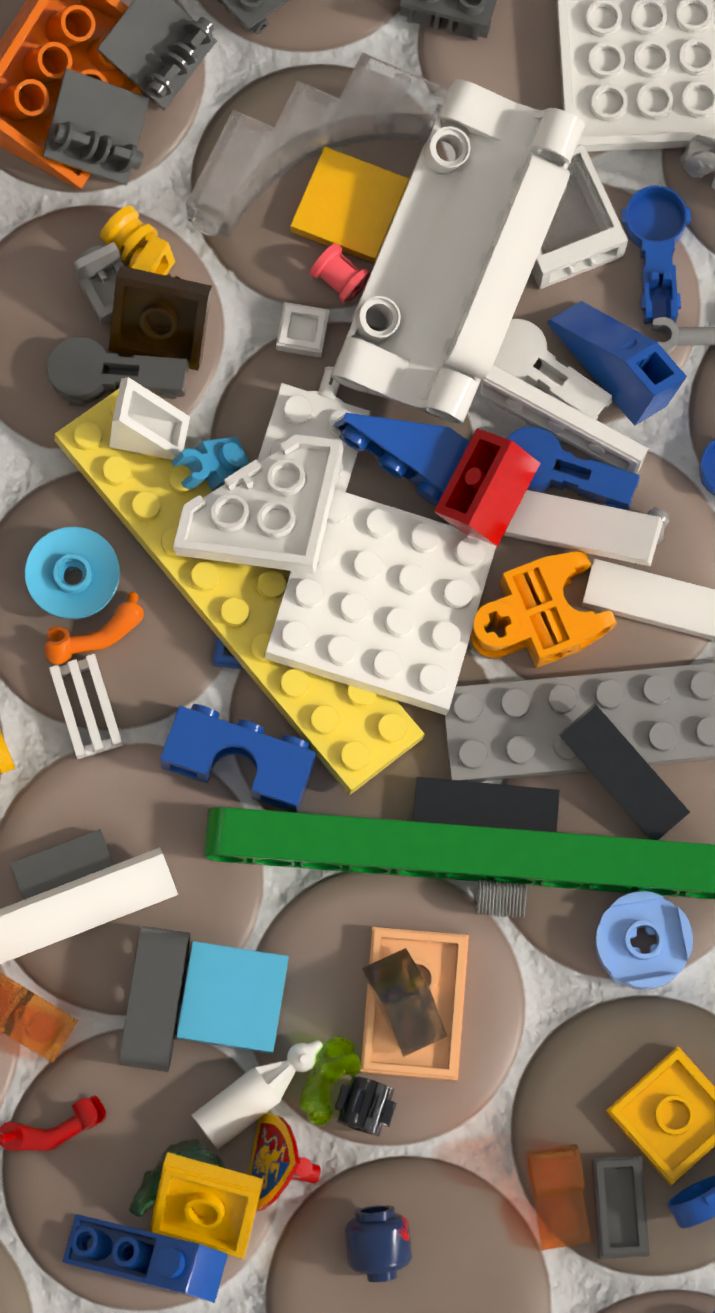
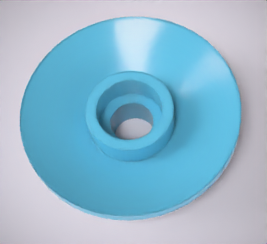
M64 527L46 534L34 545L25 565V581L34 602L45 612L62 619H81L99 612L113 598L119 584L120 568L114 549L101 535L82 527ZM73 570L79 571L82 574L81 581L74 585L68 584L65 581L66 574Z

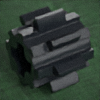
M352 1075L349 1086L342 1084L335 1104V1109L340 1111L337 1122L356 1131L379 1136L383 1125L390 1126L397 1102L391 1101L394 1089L380 1082Z

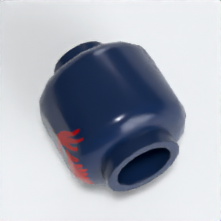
M379 1205L358 1209L355 1212V1218L351 1219L345 1226L348 1264L354 1271L367 1274L369 1282H385L396 1279V1271L404 1268L411 1261L412 1250L409 1223L404 1216L395 1213L393 1206Z

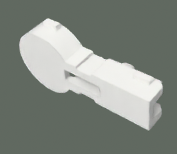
M524 319L511 320L493 365L536 388H540L554 398L597 420L603 408H608L612 403V395L569 366L567 368L558 362L556 356L547 351V342L543 331L535 324ZM538 359L542 363L539 370L533 367Z

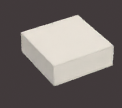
M284 302L276 350L322 358L330 310Z

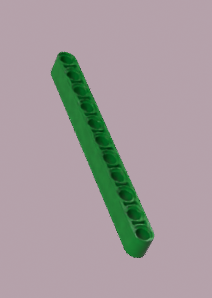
M227 807L209 808L207 813L204 858L216 862L478 882L479 879L485 882L487 879V881L490 880L491 882L497 880L498 882L501 881V883L503 881L511 882V884L513 882L518 884L526 883L527 886L619 893L647 891L661 896L715 899L714 844Z

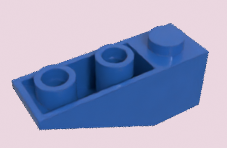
M583 301L552 317L547 322L549 327L603 390L612 395V400L634 426L667 407L687 377L658 342Z
M345 413L333 424V427L341 432L340 438L344 443L357 451L363 452L365 449L380 460L378 465L381 469L395 478L401 479L405 477L418 487L416 492L419 496L436 506L470 441L450 427Z
M76 1214L62 1262L215 1303L228 1254L198 1243Z

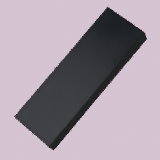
M595 703L559 734L650 840H659L690 813Z
M417 777L413 822L557 832L560 790Z

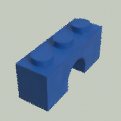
M193 704L191 709L179 705L160 757L162 769L207 784L214 765L220 759L229 755H240L250 760L257 770L251 788L252 799L288 812L298 813L316 762V752L309 750L310 744L291 735H283L281 740L263 734L265 729L262 726L247 720L238 719L237 723L233 724L218 719L220 714L217 711L203 705Z

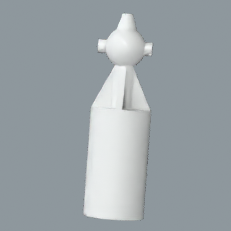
M320 1040L308 1044L297 1043L289 1049L287 1060L251 1068L191 1115L213 1146L219 1150L280 1103L296 1071H309L315 1065L316 1055L323 1047V1044Z

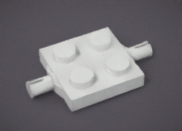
M325 367L318 391H306L282 383L257 461L259 463L280 450V444L295 434L341 440V432L333 427L337 419L345 413L369 416L371 411L344 403L336 397L340 383L333 380L332 385H329L330 375L334 367ZM342 441L344 450L335 489L346 492L358 451Z

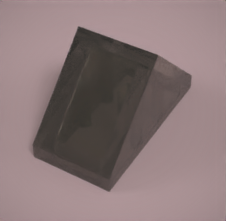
M406 948L362 968L363 974L403 1057L448 1036L429 985Z

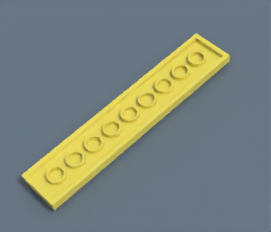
M117 389L56 432L54 441L300 737L310 744V749L316 752V756L350 796L419 743L425 735L424 732L395 699L264 659L290 573L282 569L177 556L175 554L173 545L183 505L198 495L204 498L213 491H211L206 479L196 488H184L181 482L191 474V471L184 465L173 466L170 459L109 447L112 420L119 389Z

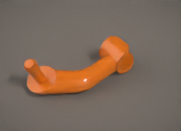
M133 591L127 594V602L120 604L111 620L100 630L93 633L70 637L67 629L59 626L51 627L47 631V642L44 646L46 658L53 664H63L69 661L73 654L106 649L118 642L143 620V608L136 604L139 598L138 594Z

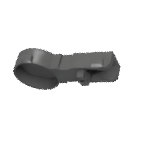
M72 337L59 343L51 352L47 362V373L51 384L62 398L69 401V405L84 406L85 403L101 397L106 391H116L120 387L121 378L126 377L134 380L155 395H160L161 398L176 399V397H184L186 393L185 376L189 370L187 359L134 355L133 358L119 357L115 353H106L104 348L92 338ZM103 365L108 366L109 374H102Z

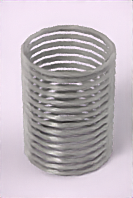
M479 879L476 914H480L481 903V915H483L484 908V915L487 913L489 916L491 905V916H493L494 911V916L497 915L499 917L501 909V917H503V914L506 917L508 907V918L510 917V912L511 917L513 918L514 916L516 918L518 910V918L521 915L523 919L526 909L527 884H518L517 882L511 884V882L508 883L507 881L501 883V881L498 882L497 880L491 882L490 880L487 881V879L484 882V880L481 881Z

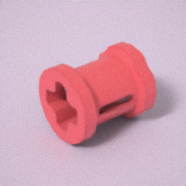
M335 243L321 254L313 264L309 274L314 279L321 278L339 294V301L345 305L352 301L365 287L370 272L366 268L362 270L357 268L341 254L342 247Z

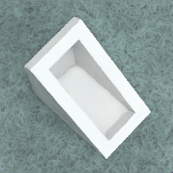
M129 377L121 378L112 420L109 447L173 460L184 450L190 416Z

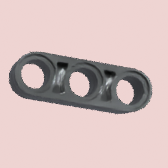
M148 926L141 927L122 1037L120 1065L169 1072L188 959L190 933Z

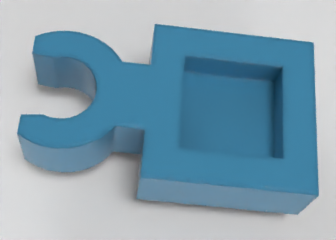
M237 436L202 441L195 449H184L171 461L173 466L184 465L191 471V474L181 482L184 488H196L206 479L211 491H215L223 486L225 478L249 464Z

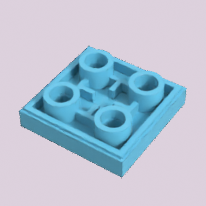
M193 941L177 1039L274 1054L289 956Z

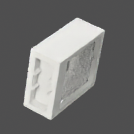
M584 144L577 146L567 168L570 171L567 185L532 268V273L539 289L622 258L625 254L628 239Z

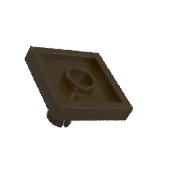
M120 266L116 275L108 351L129 356L141 355L187 359L189 369L198 371L203 358L212 286L184 280L178 276L171 277L168 274L161 275Z

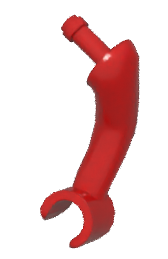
M94 1095L90 1098H82L71 1105L75 1115L56 1127L40 1129L9 1121L0 1127V1145L7 1151L54 1150L83 1130H88L102 1123L107 1115L106 1110L99 1097Z

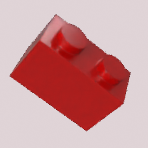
M477 428L434 512L459 531L498 547L540 462L514 441Z

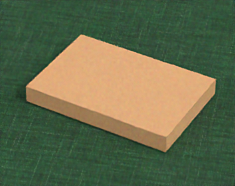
M372 927L360 1074L458 1081L469 935Z

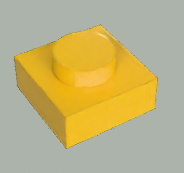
M152 235L145 247L140 246L134 252L129 267L167 275L175 263V259L169 243Z

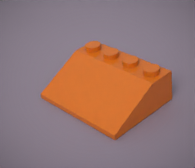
M26 0L0 40V147L80 190L91 173L42 157L64 70L67 68L141 94L142 90L96 50L127 10L128 6L120 0Z

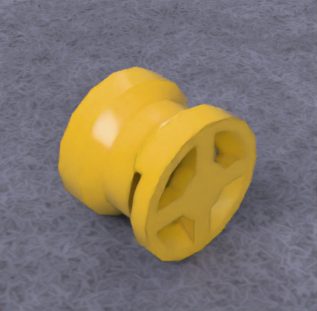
M128 205L120 209L108 220L101 230L99 237L106 245L114 242L121 253V260L125 264H129L134 252L140 246L145 247L152 235H158V231L150 224L142 223L139 220L138 211L133 206Z

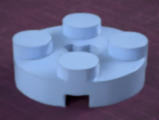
M640 891L618 898L604 912L595 932V950L602 968L615 983L636 990H652L665 986L682 972L692 952L693 933L686 914L678 906L675 907L672 902L663 899L664 897L657 893ZM645 928L649 936H656L657 944L650 946V953L642 954L638 947H632L630 939L637 936V929Z

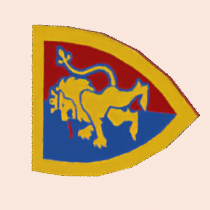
M265 1113L258 1119L247 1174L264 1179L256 1212L266 1209L275 1202L288 1186L291 1179L316 1184L321 1173L320 1165L311 1163L308 1158L299 1157L294 1134L284 1118Z

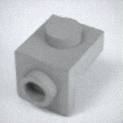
M114 242L104 247L97 245L87 249L73 263L77 281L102 325L112 320L116 275L120 266H124L120 259L119 250Z

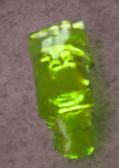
M333 1037L327 1040L302 1089L300 1108L307 1113L309 1121L318 1126L327 1124L332 1118L333 1111L330 1106L331 1090L335 1083L343 1075H357L361 1070L360 1058L353 1053L355 1052L354 1043L346 1038Z

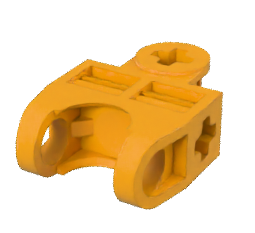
M569 552L547 556L504 572L499 585L505 597L483 605L475 615L470 640L476 652L489 659H499L527 648L537 669L578 653L612 630L617 625L612 611L594 614V611H578L572 608L564 597L563 589L572 583L571 578L584 573L592 566L587 553ZM489 623H493L496 629L505 628L501 638H498L495 632L486 633Z

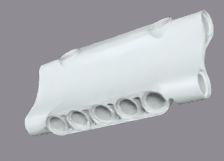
M461 79L452 81L429 139L422 147L353 314L352 325L330 375L333 380L351 389L402 403L454 424L460 425L464 423L481 379L484 380L496 359L570 176V171L567 168L585 127L583 120L572 113L557 108L533 109L469 81ZM441 141L449 143L455 150V161L448 162L441 159L436 152V143ZM375 309L383 313L386 319L384 331H375L368 326L366 322L367 310Z

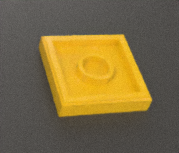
M324 146L290 225V232L329 247L337 243L342 247V252L375 264L409 178Z
M679 1046L605 1111L608 1117L670 1186L715 1147V1087Z
M167 1152L149 1232L198 1243L230 1256L244 1259L264 1179Z

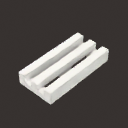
M95 654L88 655L86 659L77 661V659L69 661L67 665L60 667L58 665L49 667L77 760L123 746ZM89 669L111 737L103 741L101 740L81 672ZM72 675L92 740L90 745L83 746L63 677Z

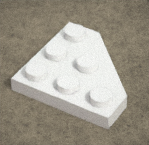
M295 434L280 444L281 449L259 463L255 459L225 478V484L204 498L198 495L184 504L173 545L175 554L177 556L315 574L343 455L342 440Z

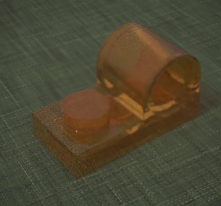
M0 972V1034L8 1036L45 1060L54 1063L78 1020Z
M577 1144L526 1151L525 1157L541 1251L591 1243L583 1196L584 1177Z

